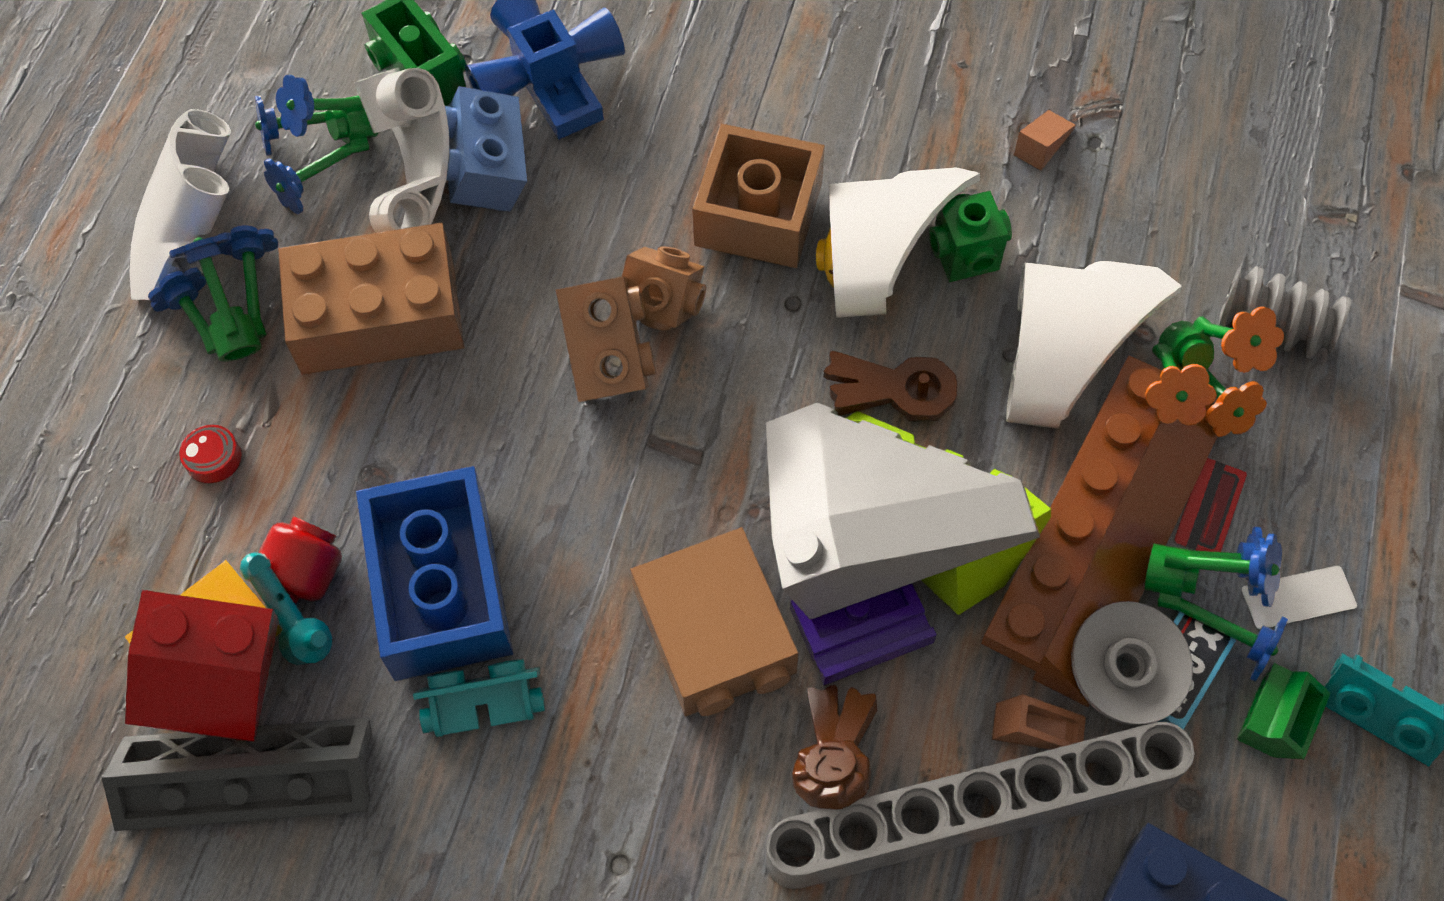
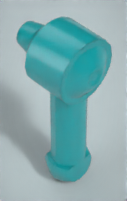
M257 552L247 554L241 561L240 572L245 580L251 582L267 608L273 609L279 619L278 624L282 628L279 636V650L282 656L288 662L295 665L312 664L323 660L329 654L332 647V634L329 627L323 621L316 618L303 617L271 569V561L264 554Z

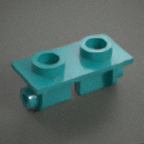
M1344 653L1339 656L1330 671L1332 676L1324 685L1331 693L1326 707L1429 767L1444 750V703L1440 705L1408 686L1399 691L1392 687L1394 678L1364 662L1363 657L1358 654L1353 659Z
M515 659L488 665L489 676L465 680L464 670L427 676L428 687L420 688L413 693L414 700L428 697L429 708L419 710L423 734L434 732L436 737H442L447 734L479 729L480 724L476 705L482 704L488 705L491 726L522 720H533L534 713L545 711L542 687L530 689L529 684L530 678L538 677L541 673L540 667L526 669L524 659Z

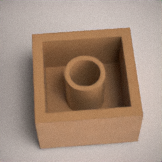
M721 123L692 208L694 246L797 268L822 186L825 145Z

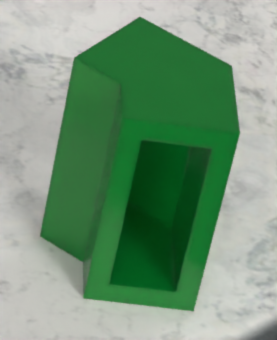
M1273 663L1261 679L1236 740L1273 758L1305 760L1331 693L1309 672L1291 671Z

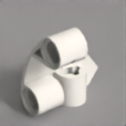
M398 67L354 82L373 133L392 129L399 143L405 166L407 184L383 193L370 206L369 219L372 228L376 233L432 224L441 202L449 161L448 122L445 105L437 81L433 75L424 69L409 68L400 71ZM397 202L405 210L401 228L397 226L393 218V210Z
M190 109L176 120L170 130L143 196L135 221L130 255L131 300H150L148 294L156 287H159L160 281L172 272H185L190 268L197 267L201 274L203 273L199 262L188 264L185 255L171 258L169 252L192 243L195 238L200 237L199 235H206L211 232L229 191L227 182L216 174L214 170L229 138L231 129L224 120L212 113L199 109Z
M960 168L908 171L898 174L893 179L829 184L836 318L886 314V297L893 295L895 281L918 238L952 198L980 181V173Z
M1101 261L1081 270L1024 262L1017 302V310L1022 311L1019 345L1010 382L1006 421L1058 429L1061 420L1069 416L1078 398L1107 360L1149 316L1178 295L1182 286L1158 267Z

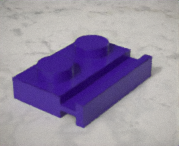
M912 583L811 620L793 600H790V611L810 656L816 663L823 685L933 644L937 634L927 621L924 614L925 609Z

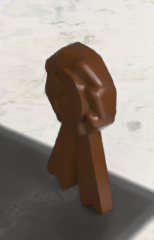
M830 351V365L825 368L823 377L827 380L842 382V384L830 386V397L835 402L834 409L838 416L891 403L892 407L906 416L909 421H938L955 405L957 397L956 375L944 362L937 358L910 357L895 369H891L837 351Z
M830 685L824 690L808 687L807 696L817 744L801 749L798 752L792 772L793 788L811 807L843 809L864 797L870 787V761L858 748V745L878 711L876 694L861 695L856 688L850 687L846 694L841 716H839L838 688L836 685Z

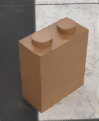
M742 527L630 569L634 593L685 717L699 712L701 716L719 713L734 703L733 698L755 689L758 694L775 691L785 686L791 680L790 676L797 673L798 651Z

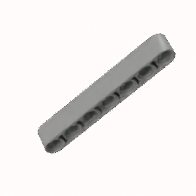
M1155 722L862 798L843 809H820L789 817L778 822L769 833L766 843V867L771 878L780 886L789 889H802L1162 794L1171 789L1192 765L1195 755L1193 742L1187 732L1179 726L1168 722ZM1154 747L1162 750L1170 759L1172 768L1170 770H1163L1155 767L1148 760L1145 748ZM1095 762L1106 767L1112 775L1113 784L1107 786L1096 784L1087 775L1085 764ZM1028 778L1044 780L1050 785L1054 799L1047 802L1035 800L1025 789L1024 780ZM972 793L984 795L992 803L994 815L988 818H979L967 811L963 803V797ZM909 809L925 811L934 822V830L927 834L911 832L905 827L901 815ZM860 825L870 831L874 843L865 850L856 851L848 848L842 842L839 832L846 826ZM793 840L803 842L810 848L813 858L801 867L786 865L777 854V850L783 843Z

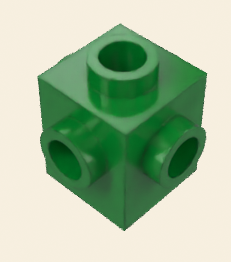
M991 191L973 195H956L936 215L935 226L929 228V240L933 254L937 259L940 258L949 283L1000 270L1007 241H1010L1012 238L1009 216L1004 209L998 210Z

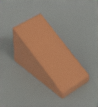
M1047 110L1019 132L1014 156L1042 170L1069 137L1076 125Z
M1021 694L996 703L992 740L1051 750L1084 741L1086 717Z

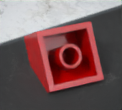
M142 590L128 651L125 724L255 742L279 622L274 610Z

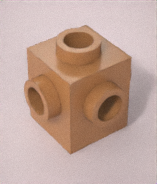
M644 246L628 254L622 276L627 277L629 288L635 286L640 288L645 311V319L640 320V322L650 328L670 330L671 327H678L691 318L692 315L696 316L703 305L706 295V285L700 283L705 266L690 262V255L672 247L661 246L658 247V250H654Z

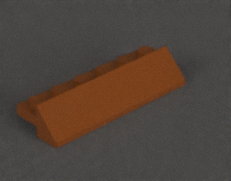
M1128 355L1050 506V520L1040 533V537L1036 539L1025 555L981 644L1036 671L1033 680L1086 707H1089L1090 703L1085 699L1076 683L1071 663L1072 646L1077 631L1091 614L1106 605L1127 601L1139 603L1145 590L1146 574L1153 544L1166 546L1218 437L1212 430L1213 426L1207 423L1205 417L1195 425H1185L1178 419L1169 424L1161 422L1157 415L1158 409L1149 406L1145 393L1150 384L1161 381L1160 374L1162 370ZM1214 403L1205 406L1206 412Z

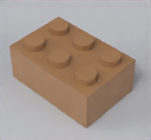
M443 222L278 248L285 343L301 375L465 348L454 262Z

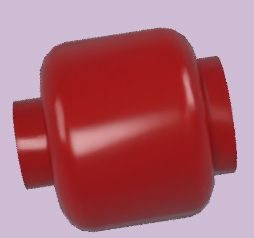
M293 516L290 524L284 522L274 524L258 552L264 554L271 561V569L295 605L299 598L310 602L321 600L342 560L340 549L333 544L337 537L336 535Z

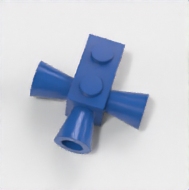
M497 0L491 9L490 18L493 24L509 38L512 56L465 65L466 75L471 88L513 96L526 87L558 140L604 120L602 105L582 76L579 64L625 54L621 32L610 11L603 7L568 32L555 10L552 9L541 14L536 0Z

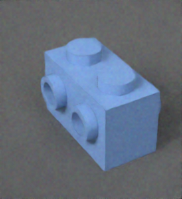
M458 86L450 106H445L449 129V161L446 181H448L450 203L510 212L527 183L519 97Z

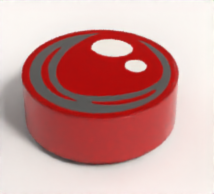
M205 425L193 430L186 436L180 446L179 457L182 465L193 479L201 483H217L225 480L236 471L241 462L242 452L235 437L228 429L219 425Z

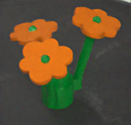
M1258 307L1251 314L1239 312L1233 318V329L1212 324L1203 316L1198 317L1193 324L1189 321H1178L1165 328L1160 335L1158 344L1152 348V353L1161 361L1164 368L1160 374L1161 381L1150 384L1145 393L1149 406L1158 409L1157 415L1159 420L1169 424L1178 419L1185 425H1195L1205 417L1207 423L1213 426L1212 430L1218 437L1226 436L1230 432L1237 435L1247 432L1254 425L1255 416L1263 412L1267 406L1266 400L1262 397L1263 387L1258 382L1251 381L1240 388L1230 387L1226 389L1208 369L1214 360V344L1210 337L1222 339V351L1226 356L1234 358L1233 366L1237 371L1246 373L1252 368L1259 371H1267L1276 362L1277 352L1275 348L1279 347L1284 340L1282 329L1275 327L1276 315L1274 311L1270 308ZM1215 401V403L1212 406H1210V408L1206 412L1205 406L1210 405Z

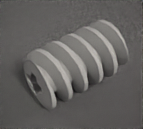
M1242 263L1240 264L1220 312V326L1227 327L1239 312L1251 314L1258 307H1266L1273 310L1276 315L1275 327H1279L1284 332V351L1289 353L1300 340L1306 342L1305 359L1312 360L1322 348L1328 349V355L1332 352L1350 310L1352 300L1349 297L1342 296L1329 308V292L1326 289H1319L1308 301L1306 282L1298 281L1285 293V276L1283 274H1276L1266 285H1263L1262 267L1255 266L1245 278H1242Z

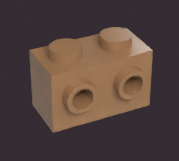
M622 276L556 289L578 402L648 388L647 376L656 375V367L650 341L640 343L636 321L645 319L639 286L629 288L627 277ZM603 299L611 306V314L605 321L599 319L596 315V305ZM611 355L618 357L622 362L623 368L620 375H614L607 369V359Z

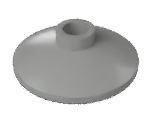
M1138 602L1112 603L1091 614L1080 626L1074 638L1071 653L1074 678L1085 699L1105 717L1127 725L1151 724L1171 715L1185 700L1191 687L1193 676L1191 652L1180 629L1159 610ZM1118 657L1125 658L1130 663L1132 668L1130 677H1124L1119 672L1116 665Z

